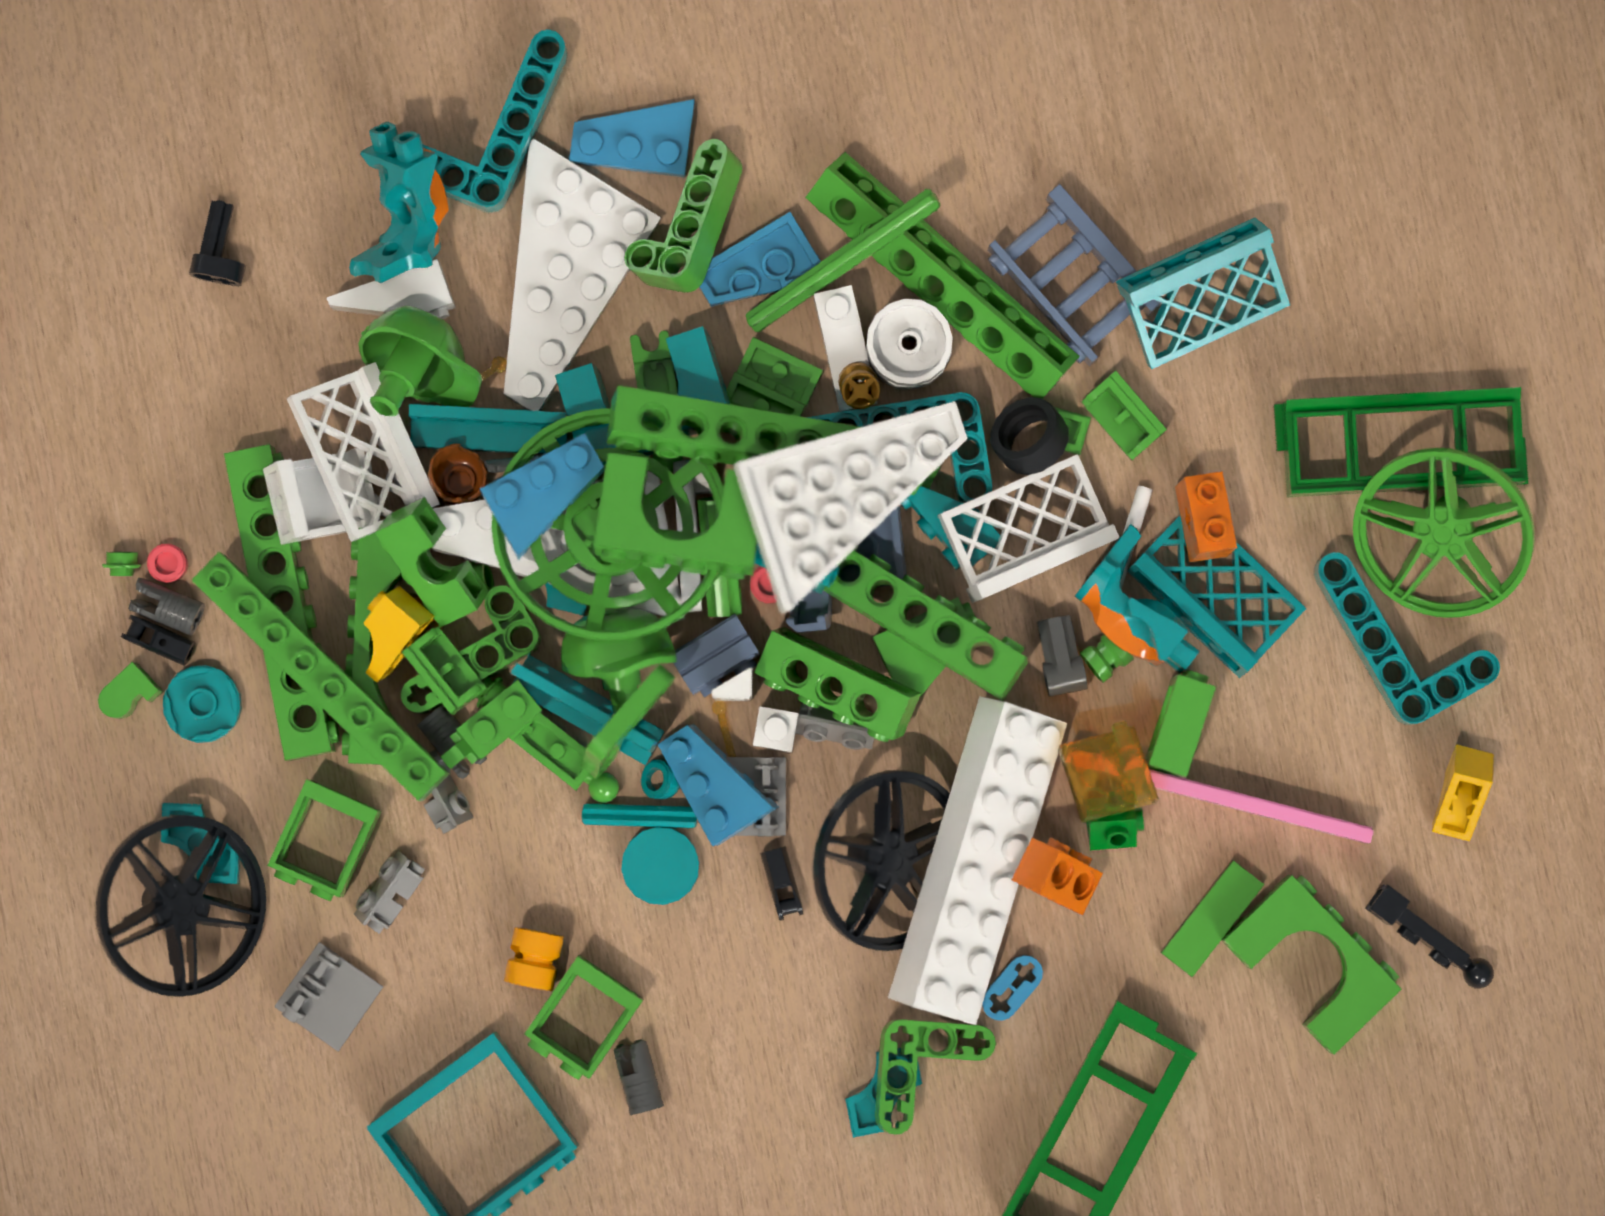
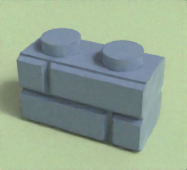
M734 614L676 649L677 662L673 663L693 696L701 692L705 698L712 694L713 689L723 684L720 679L734 671L737 676L750 667L752 669L756 667L757 664L754 659L760 656V653L740 620Z

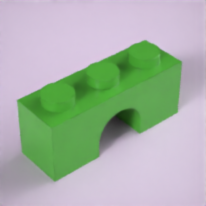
M423 497L387 515L375 533L379 538L381 547L391 555L400 568L403 579L413 587L422 600L423 607L435 616L434 619L441 628L476 611L487 596L488 589L468 560L456 566H445L433 558L429 548L436 544L446 527L426 498Z

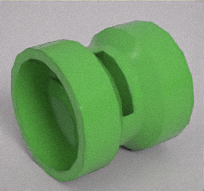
M1104 634L1101 636L1097 647L1088 646L1080 652L1087 666L1102 683L1113 676L1114 667H1125L1134 660L1132 655L1121 650Z

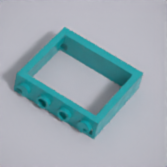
M496 1031L366 1127L430 1216L451 1215L389 1130L494 1052L562 1144L465 1216H486L489 1213L492 1216L501 1215L513 1205L509 1198L521 1189L526 1195L545 1182L541 1174L552 1166L557 1171H560L577 1158L573 1151L578 1148L579 1143Z

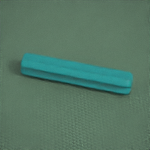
M584 804L582 807V823L585 825L694 828L697 826V817L692 808L685 806Z

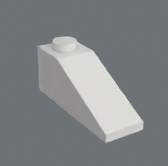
M438 259L432 260L433 265L428 268H414L383 283L372 281L327 297L328 304L333 310L381 316L401 306L409 305L444 319L449 316L448 310L456 308Z
M852 285L814 294L815 309L840 412L854 410V408L847 405L842 398L838 384L839 374L843 368L852 363L859 362L870 366ZM863 379V380H855V381H856V382H864L865 379Z

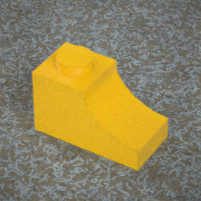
M400 586L387 594L381 591L369 604L367 609L371 613L363 623L369 629L373 640L372 660L365 673L376 683L393 673L405 657L402 651L418 640L435 617Z
M1458 744L1455 745L1445 772L1439 804L1432 822V832L1466 841L1471 840L1493 783V753Z

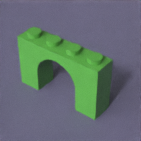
M608 453L594 541L596 555H602V560L611 563H624L625 559L640 560L641 565L657 569L665 568V564L681 566L682 571L693 574H703L705 569L721 571V576L730 579H743L744 575L753 576L758 542L734 469H726L721 509L714 525L699 537L689 540H673L660 535L652 529L642 511L648 474V459Z
M1287 875L1221 941L1247 968L1252 969L1288 935L1300 931H1313L1327 938L1334 945L1341 959L1342 974L1340 983L1334 994L1302 1025L1330 1054L1335 1055L1402 990L1395 982L1399 976L1385 961H1382L1379 965L1368 954L1372 950L1371 946L1357 932L1352 936L1348 934L1341 926L1345 921L1344 918L1330 904L1323 908L1313 897L1317 890L1302 875L1297 879L1293 875Z

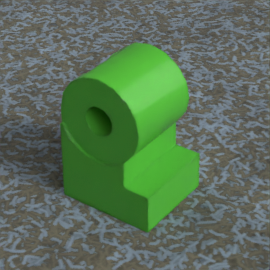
M131 662L103 688L99 694L98 704L100 710L106 716L123 719L132 715L136 709L137 702L142 697L149 702H153L164 691L138 663Z

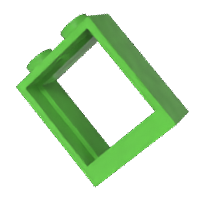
M1186 670L1182 675L1178 674L1171 677L1143 767L1181 778L1187 777L1216 686L1207 684L1208 676Z
M306 779L267 866L276 869L274 877L289 884L296 885L297 880H301L312 885L310 893L320 898L331 901L333 896L344 897L382 811L313 780ZM312 800L364 822L337 883L285 861Z
M579 955L524 1035L531 1039L527 1045L545 1058L550 1053L563 1061L560 1068L575 1079L580 1080L582 1075L590 1079L644 999ZM577 976H580L626 1008L589 1063L541 1031V1028Z

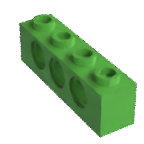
M786 627L771 631L754 672L765 678L764 684L778 691L788 689L798 694V700L803 704L813 708L823 706L833 711L832 717L848 725L857 723L868 729L867 734L883 742H888L889 739L894 740L904 735L921 696L920 692ZM798 660L804 662L808 668L806 680L800 678L796 673V663ZM832 677L837 678L842 684L843 691L841 696H836L830 689ZM866 694L872 695L877 701L875 713L869 712L864 705Z

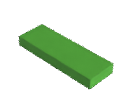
M1232 860L1160 953L1190 977H1193L1264 884Z

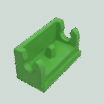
M1117 371L1113 372L1081 401V404L1131 461L1167 430Z
M439 626L429 630L402 651L404 656L452 715H455L488 689Z

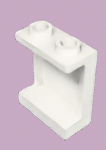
M353 448L344 453L342 460L361 468L365 453L361 449ZM313 458L293 462L291 459L276 461L263 469L281 545L346 533ZM370 462L367 472L372 474V466ZM339 468L336 480L340 488L352 493L358 476ZM364 480L358 496L377 504L379 498L373 491L372 483ZM355 504L352 516L358 529L369 526L374 512Z

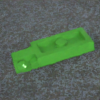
M516 680L456 729L457 731L450 736L455 745L440 756V758L449 769H452L465 757H467L471 764L475 763L478 759L482 760L539 714L542 709L519 680Z

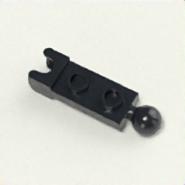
M1382 884L1365 907L1367 911L1386 925L1397 923L1400 926L1396 931L1398 934L1415 946L1421 941L1431 949L1428 956L1445 969L1453 965L1462 970L1464 980L1470 987L1482 989L1492 982L1494 970L1489 961L1483 958H1470L1468 953L1406 908L1410 903L1407 898L1391 886Z

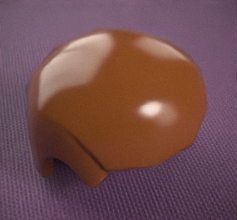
M453 443L439 448L431 458L428 479L435 495L440 500L456 505L473 502L480 497V489L485 487L487 483L488 471L477 452L463 448L458 443Z

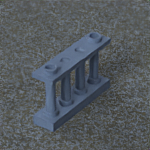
M1059 184L1047 195L1046 201L1050 204L1046 208L1048 212L1005 249L994 240L988 247V252L991 254L988 261L1001 276L1008 273L1067 340L1068 344L1066 345L1080 356L1076 362L1080 364L1082 361H1085L1090 367L1098 358L1091 348L1130 315L1126 300L1124 299L1082 337L1077 334L1066 319L1108 282L1113 284L1115 281L1137 271ZM1066 223L1075 233L1072 236L1073 242L1029 279L1014 261L1055 225ZM1089 252H1092L1101 262L1097 266L1099 270L1055 308L1040 290L1082 253L1087 255ZM1153 299L1140 305L1139 309L1149 316L1160 306L1161 302Z

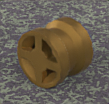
M859 362L849 364L843 368L839 374L838 384L846 404L854 409H865L875 404L879 398L880 386L874 370L867 364ZM863 379H865L864 382H856V381H855V380H863Z

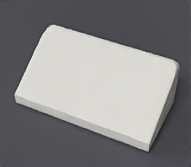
M752 667L713 689V699L715 701H751L753 699Z

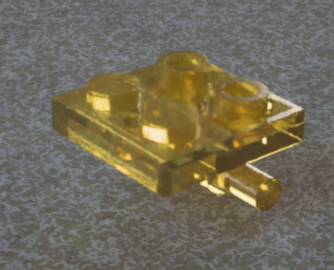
M1126 721L1116 722L1111 725V732L1059 745L1058 753L1082 823L1154 804L1159 799L1135 726L1128 727Z

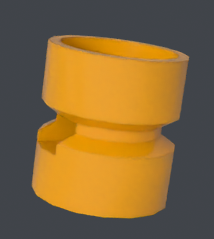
M514 927L510 949L515 952V957L507 961L504 981L525 987L553 991L558 970L553 965V961L560 958L564 936Z

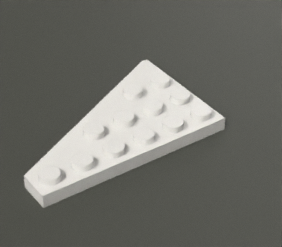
M534 138L528 147L504 395L530 411H541L557 386L555 375L566 372L630 269L624 261L625 251L628 246L639 239L649 240L659 225L661 217Z

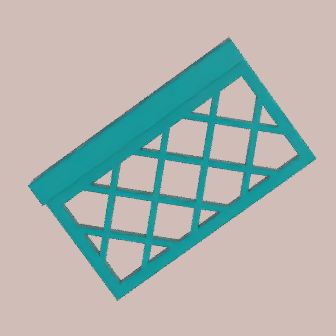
M1254 217L1116 281L1120 295L1126 300L1148 367L1151 369L1159 367L1290 306L1271 246L1274 240L1271 230ZM1262 250L1264 261L1258 273L1243 269L1249 255ZM1223 267L1232 270L1223 290L1208 285L1214 271ZM1268 272H1269V275H1270V278H1271V279L1266 278ZM1240 274L1254 279L1246 298L1231 293ZM1188 283L1197 286L1188 306L1173 301L1181 286ZM1263 283L1273 286L1277 299L1264 305L1254 302ZM1205 290L1220 295L1211 315L1197 310ZM1154 299L1162 304L1152 322L1142 318L1139 306ZM1228 299L1241 303L1242 306L1237 317L1229 321L1219 318ZM1171 306L1185 311L1176 330L1162 326ZM1193 315H1196L1208 321L1202 333L1192 337L1186 335L1185 332ZM1145 326L1150 327L1148 333ZM1159 331L1173 336L1166 350L1154 354L1152 344Z
M1179 515L1134 562L1127 572L1157 601L1165 604L1201 643L1238 678H1241L1250 671L1265 652L1307 608L1238 543L1237 548L1232 552V566H1212V559L1205 560V566H1185L1184 546H1186L1181 516ZM1177 530V539H1169ZM1161 546H1178V567H1165L1153 554ZM1239 560L1246 566H1239ZM1172 573H1179V580ZM1185 573H1206L1207 594H1193L1186 587ZM1212 573H1233L1234 593H1213ZM1240 573H1254L1260 579L1261 593H1240ZM1267 586H1268L1274 593H1267ZM1261 599L1262 620L1242 621L1241 600ZM1268 599H1281L1293 610L1292 613L1285 620H1269ZM1200 600H1207V606H1205ZM1214 600H1234L1235 621H1221L1214 614ZM1278 626L1277 629L1271 635H1269V627ZM1229 627H1235L1236 634ZM1242 627H1262L1263 643L1255 652L1243 642Z
M528 655L523 665L516 663L511 672L516 676L513 683L519 680L538 705L593 736H596L612 718L611 700L531 655ZM641 719L623 739L620 751L646 765L665 731Z

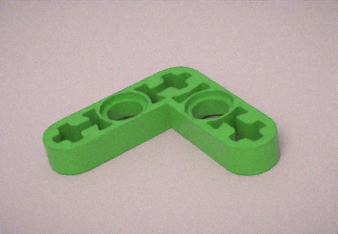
M658 665L593 738L585 750L581 767L595 779H598L619 754L623 739L666 692L676 677L662 665Z
M903 1019L888 1022L882 1029L880 1037L875 1121L878 1127L884 1132L897 1135L906 1132L912 1125L918 1057L972 1061L985 1060L992 1055L996 1046L995 1036L992 1031L987 1027L971 1024ZM899 1026H902L903 1033L909 1034V1041L902 1042L900 1053L902 1055L909 1054L908 1062L901 1059L888 1060V1053L897 1054V1042L891 1041L890 1036L891 1033L898 1032ZM935 1029H942L948 1035V1044L942 1051H934L928 1043L929 1035ZM956 1029L961 1030L959 1038L972 1039L975 1037L976 1032H979V1038L985 1039V1047L978 1048L977 1054H974L973 1047L958 1045L959 1053L954 1054L958 1042ZM900 1065L907 1072V1080L902 1087L893 1088L887 1081V1073L893 1066ZM886 1092L895 1095L906 1094L905 1101L897 1099V1111L903 1113V1121H896L893 1128L891 1121L885 1120V1113L892 1112L893 1099H885Z

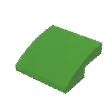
M753 337L737 372H734L726 390L731 405L802 417L824 370Z

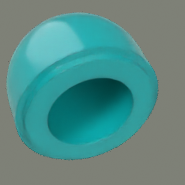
M653 760L643 769L641 786L648 797L663 800L673 797L679 791L680 786L667 761ZM661 770L663 773V784L657 790L651 783V777L654 772Z

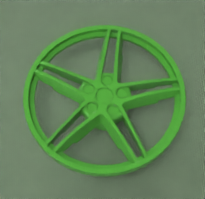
M1426 448L1415 450L1385 464L1372 476L1358 500L1353 518L1355 549L1364 570L1374 584L1400 605L1415 612L1435 617L1470 616L1499 604L1522 581L1534 551L1535 531L1533 518L1519 488L1494 464L1474 454L1456 449ZM1436 460H1442L1445 496L1437 500ZM1429 461L1427 508L1423 509L1396 501L1389 503L1373 499L1376 491L1391 475L1409 465ZM1452 462L1468 465L1486 474L1507 493L1511 501L1500 504L1493 502L1471 508L1465 499L1457 495L1456 478L1453 476ZM1368 509L1390 516L1415 521L1414 526L1395 520L1390 517L1385 518L1376 515L1374 513L1368 512ZM1516 510L1518 515L1503 520L1499 519L1475 527L1473 522ZM1367 520L1418 539L1394 581L1384 573L1372 554L1367 537ZM1520 521L1522 528L1520 557L1512 573L1501 584L1492 572V566L1473 542V538ZM1423 553L1431 558L1406 590L1400 587L1401 583L1420 554ZM1446 556L1482 597L1466 602L1443 603L1420 598L1412 593L1427 578L1443 557ZM1462 556H1467L1481 577L1493 590L1492 592H1489L1477 579L1478 576L1461 559Z

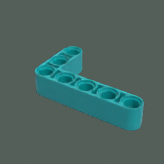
M548 29L542 30L535 34L531 40L478 167L422 144L423 148L437 154L438 159L435 170L440 175L442 183L444 175L449 170L457 169L463 172V180L458 186L449 187L443 183L447 197L488 213L498 212L505 206L528 153L529 143L536 134L567 59L566 45L559 33ZM548 42L555 43L560 47L558 54L551 59L542 58L538 54L540 47ZM536 77L544 81V88L538 94L532 95L524 91V84L530 78ZM524 113L529 116L530 120L527 127L522 130L510 128L509 120L514 114ZM504 148L512 150L515 155L509 165L500 166L494 162V156L497 151ZM486 184H494L500 190L498 197L490 202L479 198V191Z
M958 392L873 406L865 409L806 417L835 423L850 421L855 426L865 427L872 425L874 419L882 414L897 418L911 414L920 408L929 409L954 401L956 403H967L971 407L972 417L962 423L968 438L967 440L973 441L977 445L979 452L978 456L972 460L961 458L958 455L957 449L950 455L956 494L962 503L976 499L968 497L963 490L964 482L971 478L981 480L985 486L984 495L992 492V479L980 408L977 400L968 393Z
M1333 552L1317 561L1314 567V577L1388 708L1398 722L1404 725L1424 722L1492 683L1497 678L1500 672V664L1497 657L1487 650H1478L1466 654L1420 681L1351 560L1342 553ZM1327 561H1336L1341 565L1343 575L1339 581H1331L1325 576L1324 566ZM1349 594L1359 597L1362 602V610L1357 616L1348 614L1344 609L1343 601ZM1368 628H1373L1381 634L1382 643L1377 650L1368 648L1363 642V634ZM1475 658L1483 659L1488 665V673L1483 679H1478L1471 673L1470 664ZM1388 662H1393L1400 667L1401 678L1396 684L1387 682L1383 677V668ZM1441 677L1449 678L1454 684V693L1449 699L1443 698L1437 693L1436 684ZM1408 696L1417 698L1421 705V711L1415 718L1406 716L1402 709V703Z

